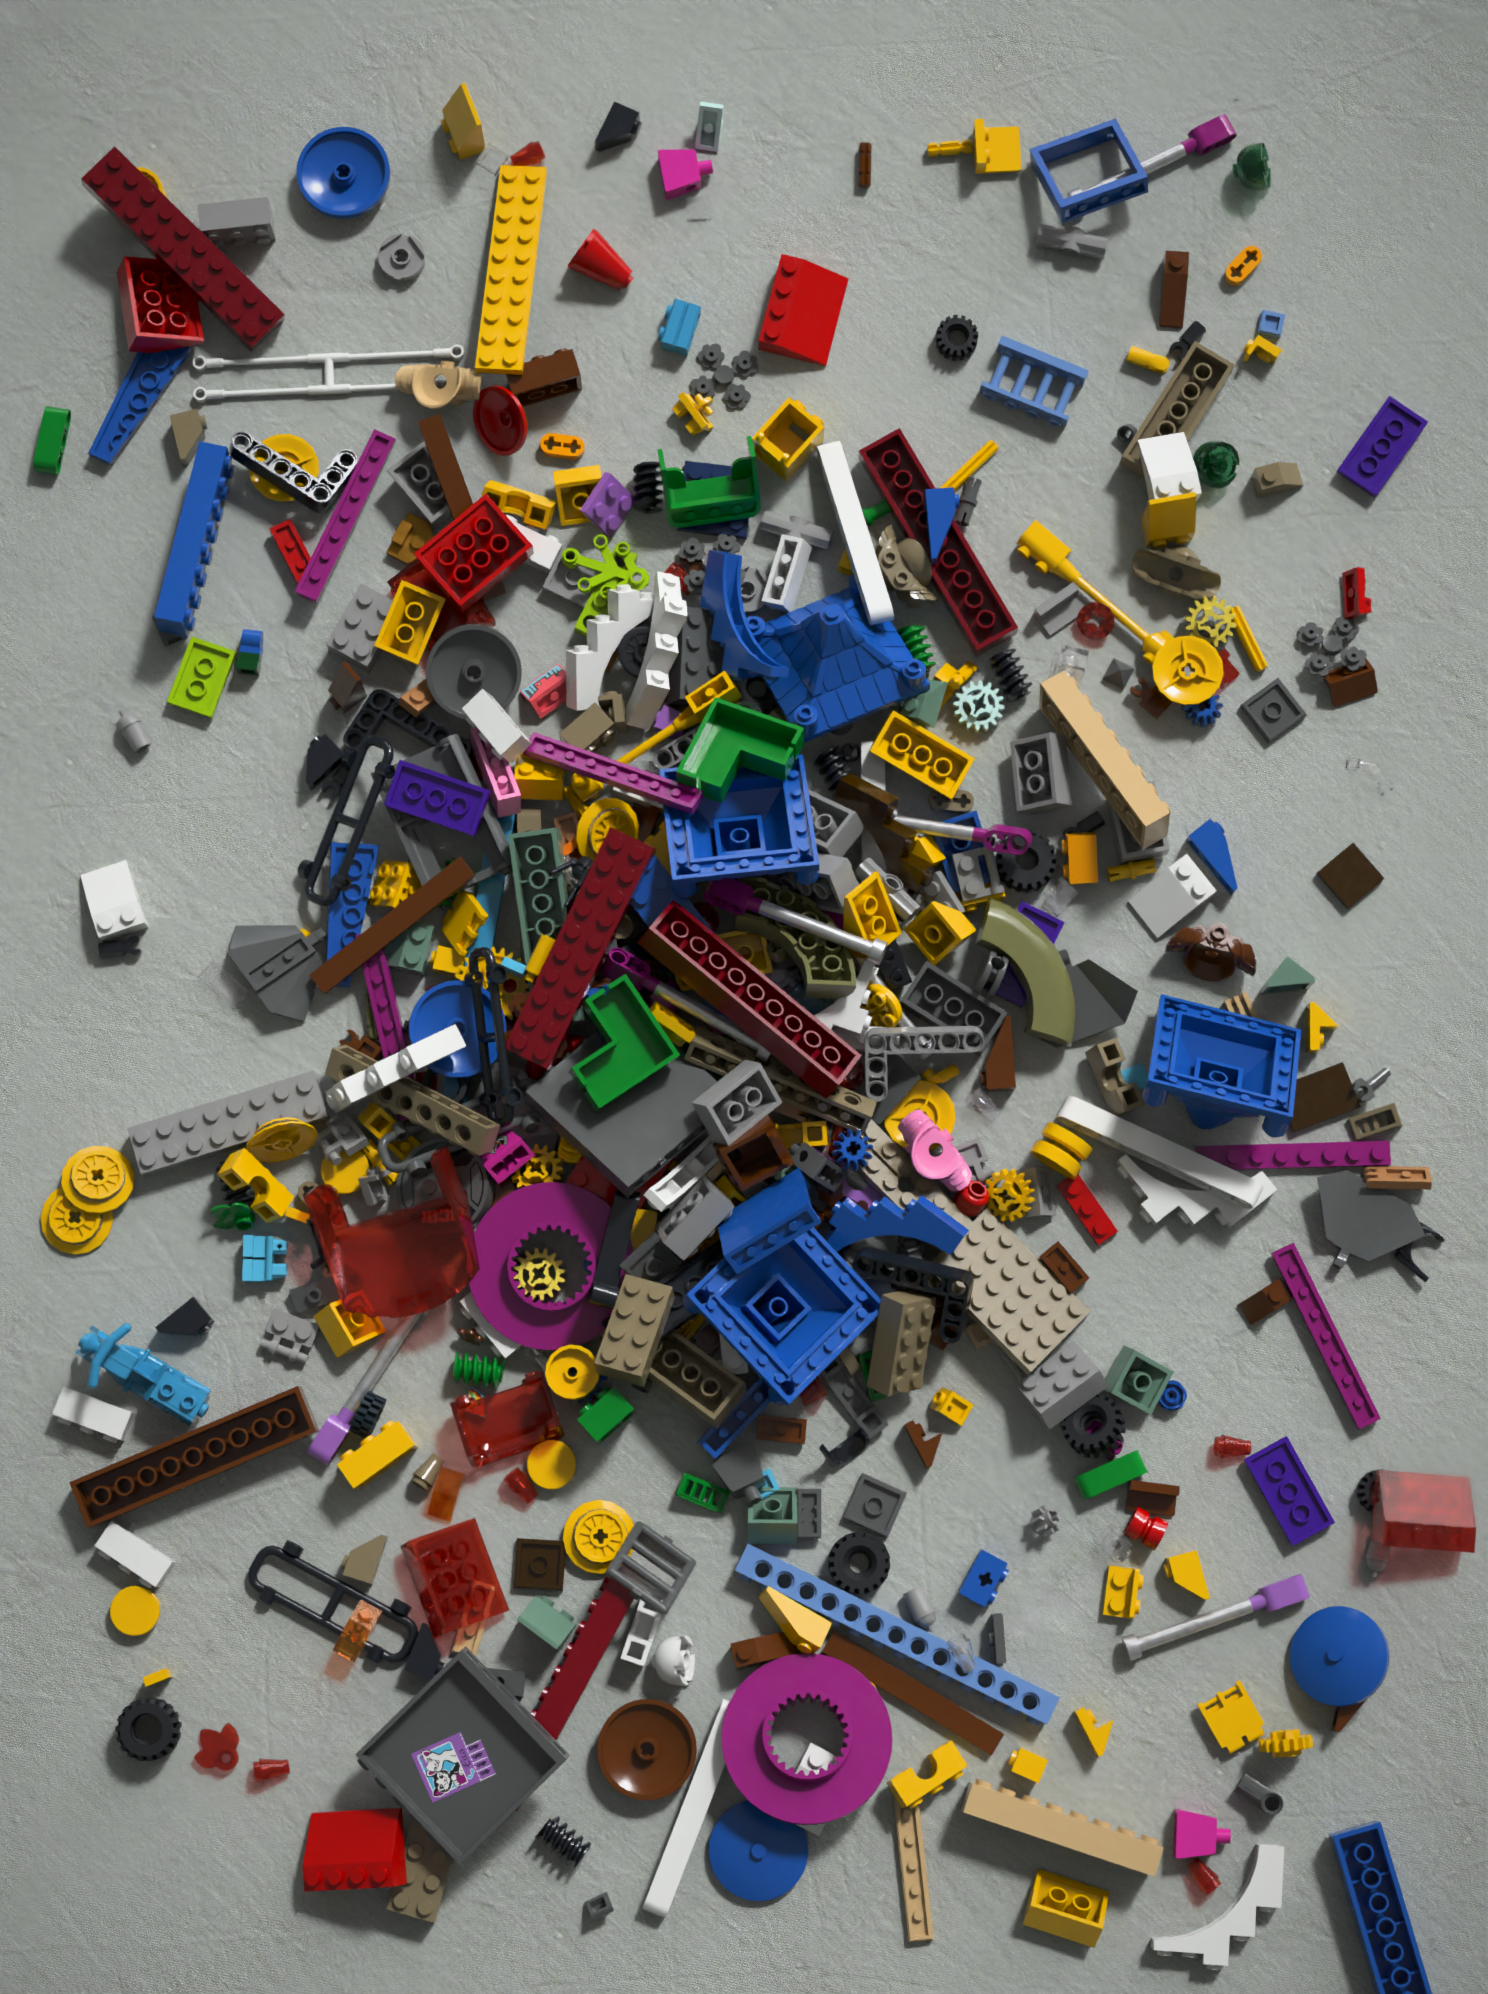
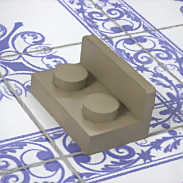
M616 691L604 692L603 696H598L601 709L609 711L610 719L614 722V726L617 727L618 733L628 732L625 702L622 694H617Z

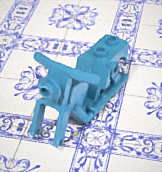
M123 1324L109 1336L96 1327L91 1326L89 1330L92 1332L89 1335L85 1333L80 1339L78 1346L81 1348L77 1349L75 1353L91 1363L88 1378V1387L90 1389L97 1387L100 1367H103L118 1384L123 1386L124 1392L130 1390L189 1426L192 1422H196L198 1417L203 1418L209 1408L207 1402L210 1398L211 1389L151 1355L150 1349L145 1351L139 1347L124 1344L118 1345L116 1343L131 1331L130 1324Z

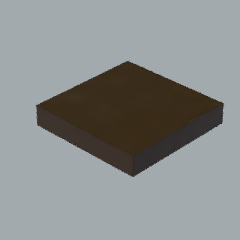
M1354 842L1316 873L1347 910L1385 879Z
M517 1538L514 1588L563 1591L566 1555L563 1541Z

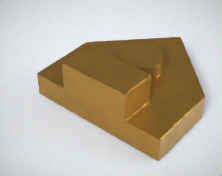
M408 512L406 518L401 521L391 539L392 543L386 554L406 565L417 563L418 560L414 553L434 537L430 523Z

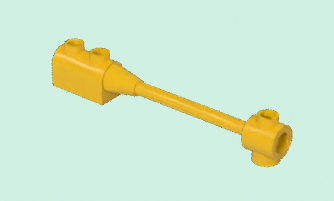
M1037 520L1030 525L1016 544L1019 546L1017 552L1025 559H1028L1030 556L1037 561L1035 567L1039 572L1046 574L1049 571L1051 574H1055L1070 583L1074 582L1076 586L1142 640V651L1145 652L1142 657L1148 664L1153 665L1156 653L1166 642L1174 639L1165 630H1162L1160 633L1148 634L1086 582L1067 559L1070 556L1071 549Z
M723 671L685 697L689 706L672 724L616 761L628 765L677 731H682L701 723L715 697L738 704L739 699L742 697L740 691L729 675ZM576 773L572 776L571 786L582 802L588 799H596L600 795V791L603 790L602 782Z

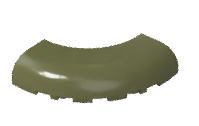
M755 876L737 878V881L752 887L754 890L753 896L838 928L827 914L825 915L817 908L816 903L803 894L800 896L789 890V887L784 884L779 886L768 882V879ZM748 909L743 915L736 914L735 931L762 936L774 942L789 954L803 977L806 998H842L849 996L855 991V968L847 947Z
M988 898L975 944L997 952V955L1000 957L1004 955L1009 958L1008 964L1013 968V972L1017 976L1022 988H1024L1027 998V1025L1025 1033L1071 1047L1075 1031V997L1067 968L1059 952L1046 934L1033 921L1005 903Z

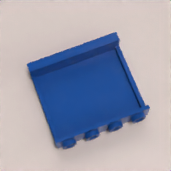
M799 1168L735 1206L731 1216L718 1224L723 1255L736 1274H739L821 1223L819 1216L812 1208L808 1193L812 1186Z

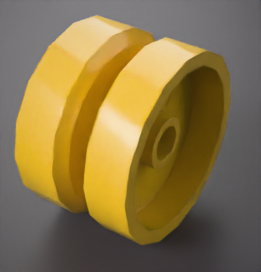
M1047 1122L1041 1132L1046 1141L1036 1140L1030 1153L1054 1171L1068 1178L1076 1179L1081 1170L1077 1160L1087 1161L1093 1149L1084 1140L1067 1129Z
M579 1345L560 1347L551 1354L546 1363L545 1376L549 1387L557 1396L565 1400L577 1401L586 1398L594 1392L599 1383L600 1374H597L594 1365L596 1358L588 1349ZM570 1368L576 1369V1376L570 1377L568 1375Z

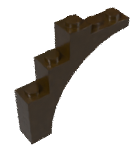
M852 773L839 780L833 801L857 813L862 824L872 835L879 847L888 874L897 876L903 883L902 889L915 901L918 891L928 887L934 876L932 874L934 864L911 853L916 845L914 839L917 831L894 820L898 813V797ZM897 914L896 918L898 920L899 926L903 923L906 924V922Z

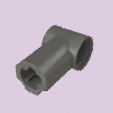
M1246 1773L1234 1790L1235 1793L1268 1815H1276L1283 1808V1800L1279 1794L1274 1793ZM1270 1796L1275 1797L1278 1801V1806L1273 1811H1269L1265 1807V1800Z

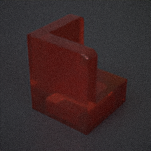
M1225 648L1218 653L1222 659L1224 673L1220 684L1221 689L1239 676L1237 669L1228 660L1230 654Z
M817 1376L799 1396L804 1406H808L826 1397L827 1393Z

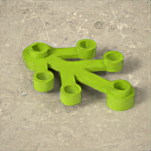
M602 534L595 536L593 542L595 548L600 551L605 563L581 556L574 548L565 549L561 555L562 563L566 568L574 569L582 566L601 572L591 578L583 577L579 579L577 585L581 593H589L592 588L615 577L623 579V581L613 586L603 585L600 588L601 598L608 601V596L603 595V592L607 589H616V585H631V589L640 591L649 584L648 572L636 566L630 554V546L624 541L616 545V553L619 557L623 558L628 570L618 567L608 547L607 537ZM603 539L605 543L599 546L597 541ZM620 547H627L626 552H619ZM568 554L575 555L572 560H568L566 557ZM640 575L642 577L640 581L633 580L634 576ZM584 582L589 583L586 589L581 588V584Z

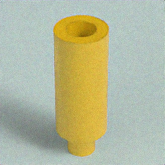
M545 934L541 935L525 968L528 971L525 977L527 981L534 983L536 976H539L555 939Z

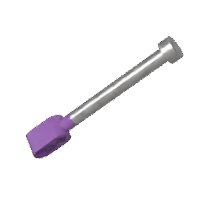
M413 1292L406 1301L409 1305L406 1312L338 1415L331 1414L309 1446L306 1453L324 1465L328 1466L350 1434L351 1425L349 1423L355 1416L364 1396L368 1391L372 1390L420 1315L424 1314L426 1316L433 1306Z
M1302 1574L1261 1587L1258 1589V1595L1137 1638L1134 1633L1122 1637V1643L1130 1661L1142 1657V1651L1263 1608L1268 1613L1308 1599L1310 1595Z

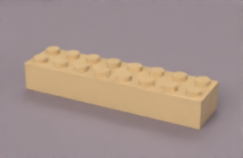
M1064 670L1040 683L1039 708L1057 733L1065 735L1068 748L1141 848L1145 849L1165 838L1168 834L1169 817L1171 814L1168 804L1159 799L1153 784H1148L1145 780L1142 769L1138 765L1135 766L1131 761L1128 750L1119 745L1116 734L1105 726L1102 715L1099 712H1095L1091 707L1090 699L1086 694L1080 692L1074 677H1069Z
M977 1778L975 1783L969 1781L960 1809L963 1813L1155 1877L1164 1847L1158 1845L1159 1840L1144 1834L1141 1835V1839L1134 1837L1135 1832L1118 1826L1117 1831L1110 1829L1111 1824L1096 1818H1094L1093 1822L1087 1821L1088 1816L1072 1810L1070 1815L1063 1813L1064 1808L1048 1802L1046 1807L1039 1805L1040 1800L1023 1794L1022 1799L1015 1797L1016 1792L1001 1786L999 1791L991 1789L992 1784Z

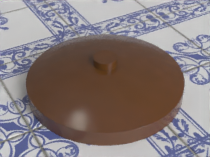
M639 1699L621 1706L610 1715L600 1732L597 1754L599 1765L605 1778L617 1791L638 1800H656L672 1794L688 1779L695 1764L697 1744L689 1721L677 1708L660 1700Z

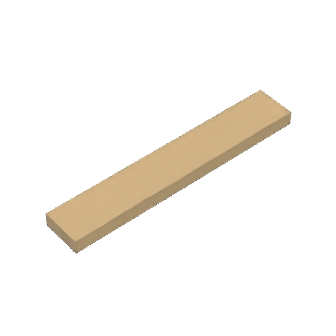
M893 1795L909 1942L934 1940L919 1804L912 1809L909 1805L901 1808Z

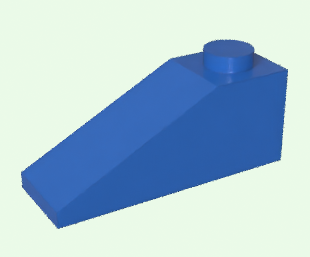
M954 487L925 489L924 498L931 565L936 564L954 520L956 509H960L959 494L954 495Z
M1209 819L1191 833L1185 841L1227 892L1232 895L1238 887L1227 840L1224 835L1225 831L1218 822H1213Z

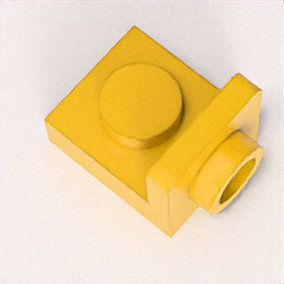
M1258 335L1254 341L1250 339L1243 349V352L1246 353L1243 360L1248 362L1255 352L1262 361L1274 364L1282 350Z
M941 1387L933 1396L930 1408L941 1413L957 1425L962 1426L974 1405L955 1392Z

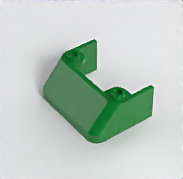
M747 436L749 456L738 458L732 463V475L685 482L682 470L675 467H665L662 449H657L668 523L671 526L682 528L751 518L760 512L761 500L757 463L751 436Z

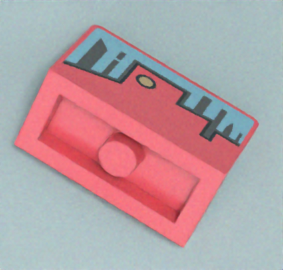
M558 664L520 690L523 697L530 703L540 719L566 701V671Z

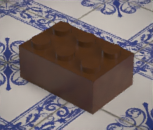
M563 348L555 351L553 355L533 357L531 361L524 363L523 375L506 374L509 391L516 396L522 407L582 390L581 374L573 349L567 350Z

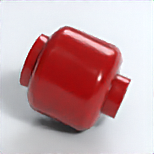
M973 1180L964 1189L957 1191L954 1196V1203L957 1208L967 1216H977L982 1212L989 1200V1192L981 1182Z

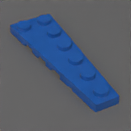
M190 347L154 353L137 352L88 452L89 456L109 465L113 463L191 353Z
M330 843L329 893L332 888L331 878L338 873L349 843ZM359 844L347 877L351 880V886L347 891H341L337 900L328 906L326 962L356 939L355 935L361 934L379 845ZM353 973L336 987L349 988Z

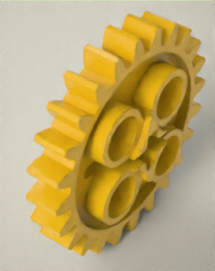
M495 947L491 948L495 961L498 964L501 963L504 957L513 958L514 952L505 956L504 948L500 950L499 954L496 953ZM467 957L465 961L468 965L466 967L459 965L463 974H455V977L461 981H464L465 974L469 972V958ZM480 957L478 960L479 971L484 976L483 988L487 989L489 985L486 978V961L484 957ZM518 958L515 961L520 963L521 958ZM510 973L508 974L507 979H513L517 983V989L513 993H507L503 989V983L499 984L501 1008L504 1016H507L510 1020H513V1011L509 1009L508 1005L511 1000H514L513 995L515 993L521 994L529 988V985L525 982L526 975L524 974L521 978Z

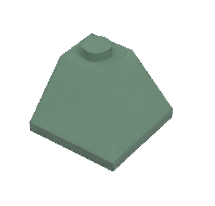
M928 680L930 690L902 701L898 713L919 726L934 728L948 683L945 681Z

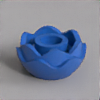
M1171 1380L1162 1393L1158 1404L1168 1411L1178 1410L1183 1407L1187 1398V1392L1181 1383ZM1170 1393L1173 1394V1398L1169 1397Z

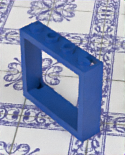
M1116 118L1029 149L1031 166L1061 223L1148 193V176ZM1114 139L1133 174L1063 199L1045 163Z

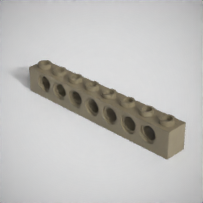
M697 1027L695 1037L690 1043L684 1060L722 1076L727 1075L744 1060L761 1063L781 1101L844 1128L851 1129L856 1133L860 1130L861 1135H864L877 1101L841 1086H838L825 1099L778 1059L769 1056L765 1062L755 1056L757 1051L703 1027Z
M342 1045L332 1048L325 1075L333 1078V1081L338 1083L379 1061L348 1045ZM407 1076L368 1096L373 1103L390 1108L392 1113L409 1118L411 1123L428 1128L430 1133L447 1138L449 1143L468 1149L467 1151L472 1155L481 1156L493 1151L500 1124Z

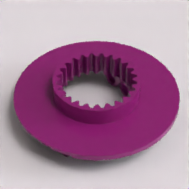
M558 1182L528 1185L511 1192L495 1203L482 1218L475 1230L467 1261L471 1293L486 1320L498 1332L510 1340L527 1347L542 1350H557L567 1345H581L604 1331L601 1322L611 1316L613 1309L588 1303V1297L594 1280L611 1207L600 1197L586 1189ZM551 1229L555 1231V1229H561V1232L564 1233L568 1229L570 1230L571 1237L578 1235V1243H585L582 1249L583 1251H589L586 1260L591 1261V1265L587 1266L586 1269L591 1274L585 1276L588 1283L587 1285L581 1284L582 1292H575L574 1300L567 1297L566 1302L559 1300L555 1303L550 1301L542 1303V1300H538L534 1303L533 1296H524L525 1289L518 1290L520 1282L513 1280L517 1272L511 1271V1268L516 1265L512 1257L518 1256L515 1248L522 1247L520 1240H528L529 1232L535 1235L537 1230L546 1231ZM629 1239L625 1259L634 1252L631 1239ZM623 1269L617 1286L619 1291L626 1274Z
M820 1654L787 1655L772 1660L756 1669L741 1683L731 1698L722 1726L723 1756L727 1770L738 1790L760 1811L772 1818L791 1824L818 1825L829 1823L857 1810L874 1794L881 1784L892 1752L893 1740L890 1717L883 1699L876 1688L862 1673L841 1660ZM806 1698L810 1699L811 1704H814L816 1700H820V1706L822 1707L828 1704L829 1711L833 1712L835 1718L839 1720L840 1726L843 1728V1737H845L843 1739L844 1748L840 1750L841 1757L836 1756L835 1765L829 1763L827 1771L820 1768L817 1775L813 1770H810L808 1776L804 1774L803 1770L795 1774L793 1767L786 1770L785 1762L778 1763L779 1756L773 1755L774 1747L770 1745L771 1736H769L772 1731L771 1726L775 1722L774 1717L780 1716V1709L785 1711L787 1703L794 1706L797 1699L801 1703H805Z

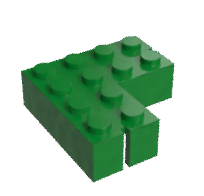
M715 697L676 771V780L684 785L702 790L705 798L722 803L740 766L786 781L794 765V760L796 761L804 745V728Z
M626 974L582 1003L583 1008L608 1044L573 1066L569 1070V1074L580 1090L586 1089L584 1096L594 1111L597 1112L680 1056Z

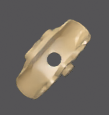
M441 361L440 365L417 364L401 367L395 375V386L405 394H413L417 402L423 407L441 409L447 405L462 406V402L479 400L482 377L480 373H476L471 368L454 367L455 362ZM439 375L445 376L447 380L446 386L442 389L437 388L435 385V379Z

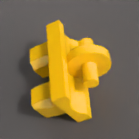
M682 392L678 395L680 400L673 406L672 410L681 419L690 412L693 419L685 427L691 435L695 436L703 430L709 432L714 428L703 413L704 411L707 416L713 414L710 408L713 403L711 397L703 399L698 394L694 397L698 402L696 404L690 394Z

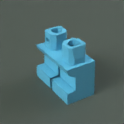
M243 1235V1257L245 1259H243L242 1281L244 1283L274 1282V1279L287 1277V1264H275V1255H287L288 1242L275 1239L273 1236Z

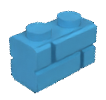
M674 299L672 306H667L664 318L668 320L665 327L661 326L658 334V340L661 341V348L663 350L688 356L701 315V307L699 305Z

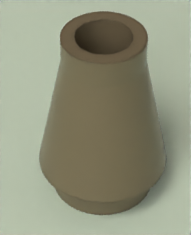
M432 1453L412 1474L411 1482L427 1492L429 1488H433L444 1460Z

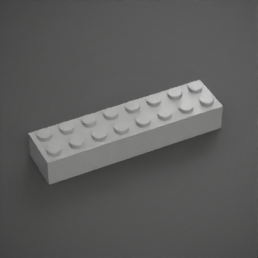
M313 1070L127 1128L140 1174L148 1177L245 1147L260 1126L274 1119L296 1118L307 1124L315 1125L325 1122L330 1117L317 1074Z

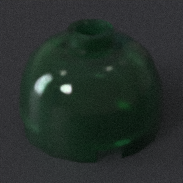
M1254 143L1244 147L1237 156V163L1233 164L1234 177H1239L1241 184L1247 189L1265 190L1271 187V170L1267 164L1269 157L1264 143Z
M1208 441L1200 445L1193 455L1200 483L1211 488H1223L1235 479L1237 474L1235 473L1236 465L1239 466L1240 460L1238 452L1231 444L1223 441Z

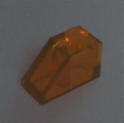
M441 1466L433 1489L428 1515L451 1522L466 1474Z
M360 1600L344 1627L333 1651L355 1662L376 1628L382 1611Z

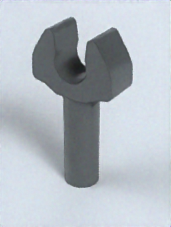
M1383 1068L1368 1081L1359 1078L1352 1083L1351 1093L1359 1088L1364 1090V1095L1358 1099V1103L1368 1102L1375 1097L1373 1088L1391 1075L1389 1069Z

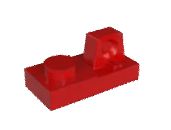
M1356 567L1343 572L1344 618L1353 619L1372 613L1371 599L1365 597V568Z

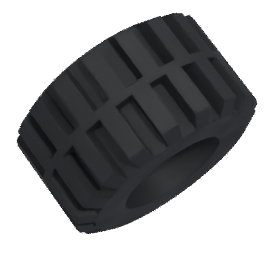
M153 1697L131 1702L129 1706L122 1710L123 1713L117 1719L119 1721L118 1726L115 1727V1731L118 1732L117 1742L121 1744L120 1748L122 1751H126L129 1757L136 1758L138 1761H153L168 1755L177 1746V1740L181 1737L180 1727L182 1725L178 1720V1717H180L178 1712H175L173 1710L174 1707L171 1704H167L165 1700ZM146 1714L156 1716L162 1724V1735L153 1744L142 1743L135 1733L136 1722L141 1716Z

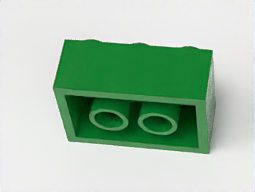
M606 1387L597 1395L598 1401L593 1406L588 1403L578 1412L580 1415L577 1419L578 1422L598 1445L635 1414L634 1408L615 1387L611 1390Z

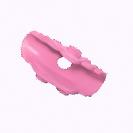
M915 1110L902 1119L898 1125V1130L902 1133L903 1139L907 1144L904 1149L911 1156L914 1169L925 1178L931 1180L938 1179L951 1191L964 1189L971 1181L972 1172L964 1158L951 1143L954 1140L951 1134L946 1129L941 1131L922 1110ZM933 1143H939L942 1146V1153L937 1157L929 1154V1147Z

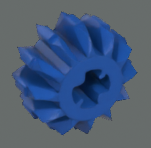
M1217 694L1201 702L1206 705L1203 711L1199 710L1201 703L1184 705L1182 711L1189 712L1186 714L1185 719L1193 718V726H1196L1197 722L1200 721L1202 728L1206 727L1207 722L1213 725L1215 718H1220L1221 716L1218 710L1222 709L1223 704L1217 702L1220 696Z
M851 1129L847 1130V1137L840 1133L838 1135L840 1142L834 1141L832 1144L837 1148V1150L832 1151V1156H840L835 1163L839 1165L844 1161V1170H848L850 1164H852L853 1170L857 1171L858 1163L865 1168L867 1166L865 1159L871 1160L873 1157L871 1153L866 1152L873 1149V1145H865L869 1137L859 1138L861 1135L860 1130L857 1131L855 1136H853ZM850 1145H853L854 1149L856 1147L858 1149L855 1156L851 1155V1152H847Z

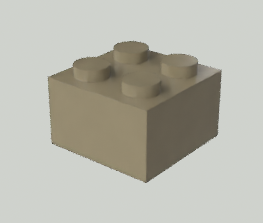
M594 702L559 733L560 741L596 753L595 751L602 745L606 747L614 740V722Z

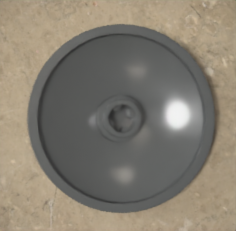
M481 624L461 625L446 632L432 647L426 665L427 684L433 698L445 711L462 719L468 716L462 708L482 689L493 696L503 709L508 707L519 690L522 677L520 657L512 642L500 631Z

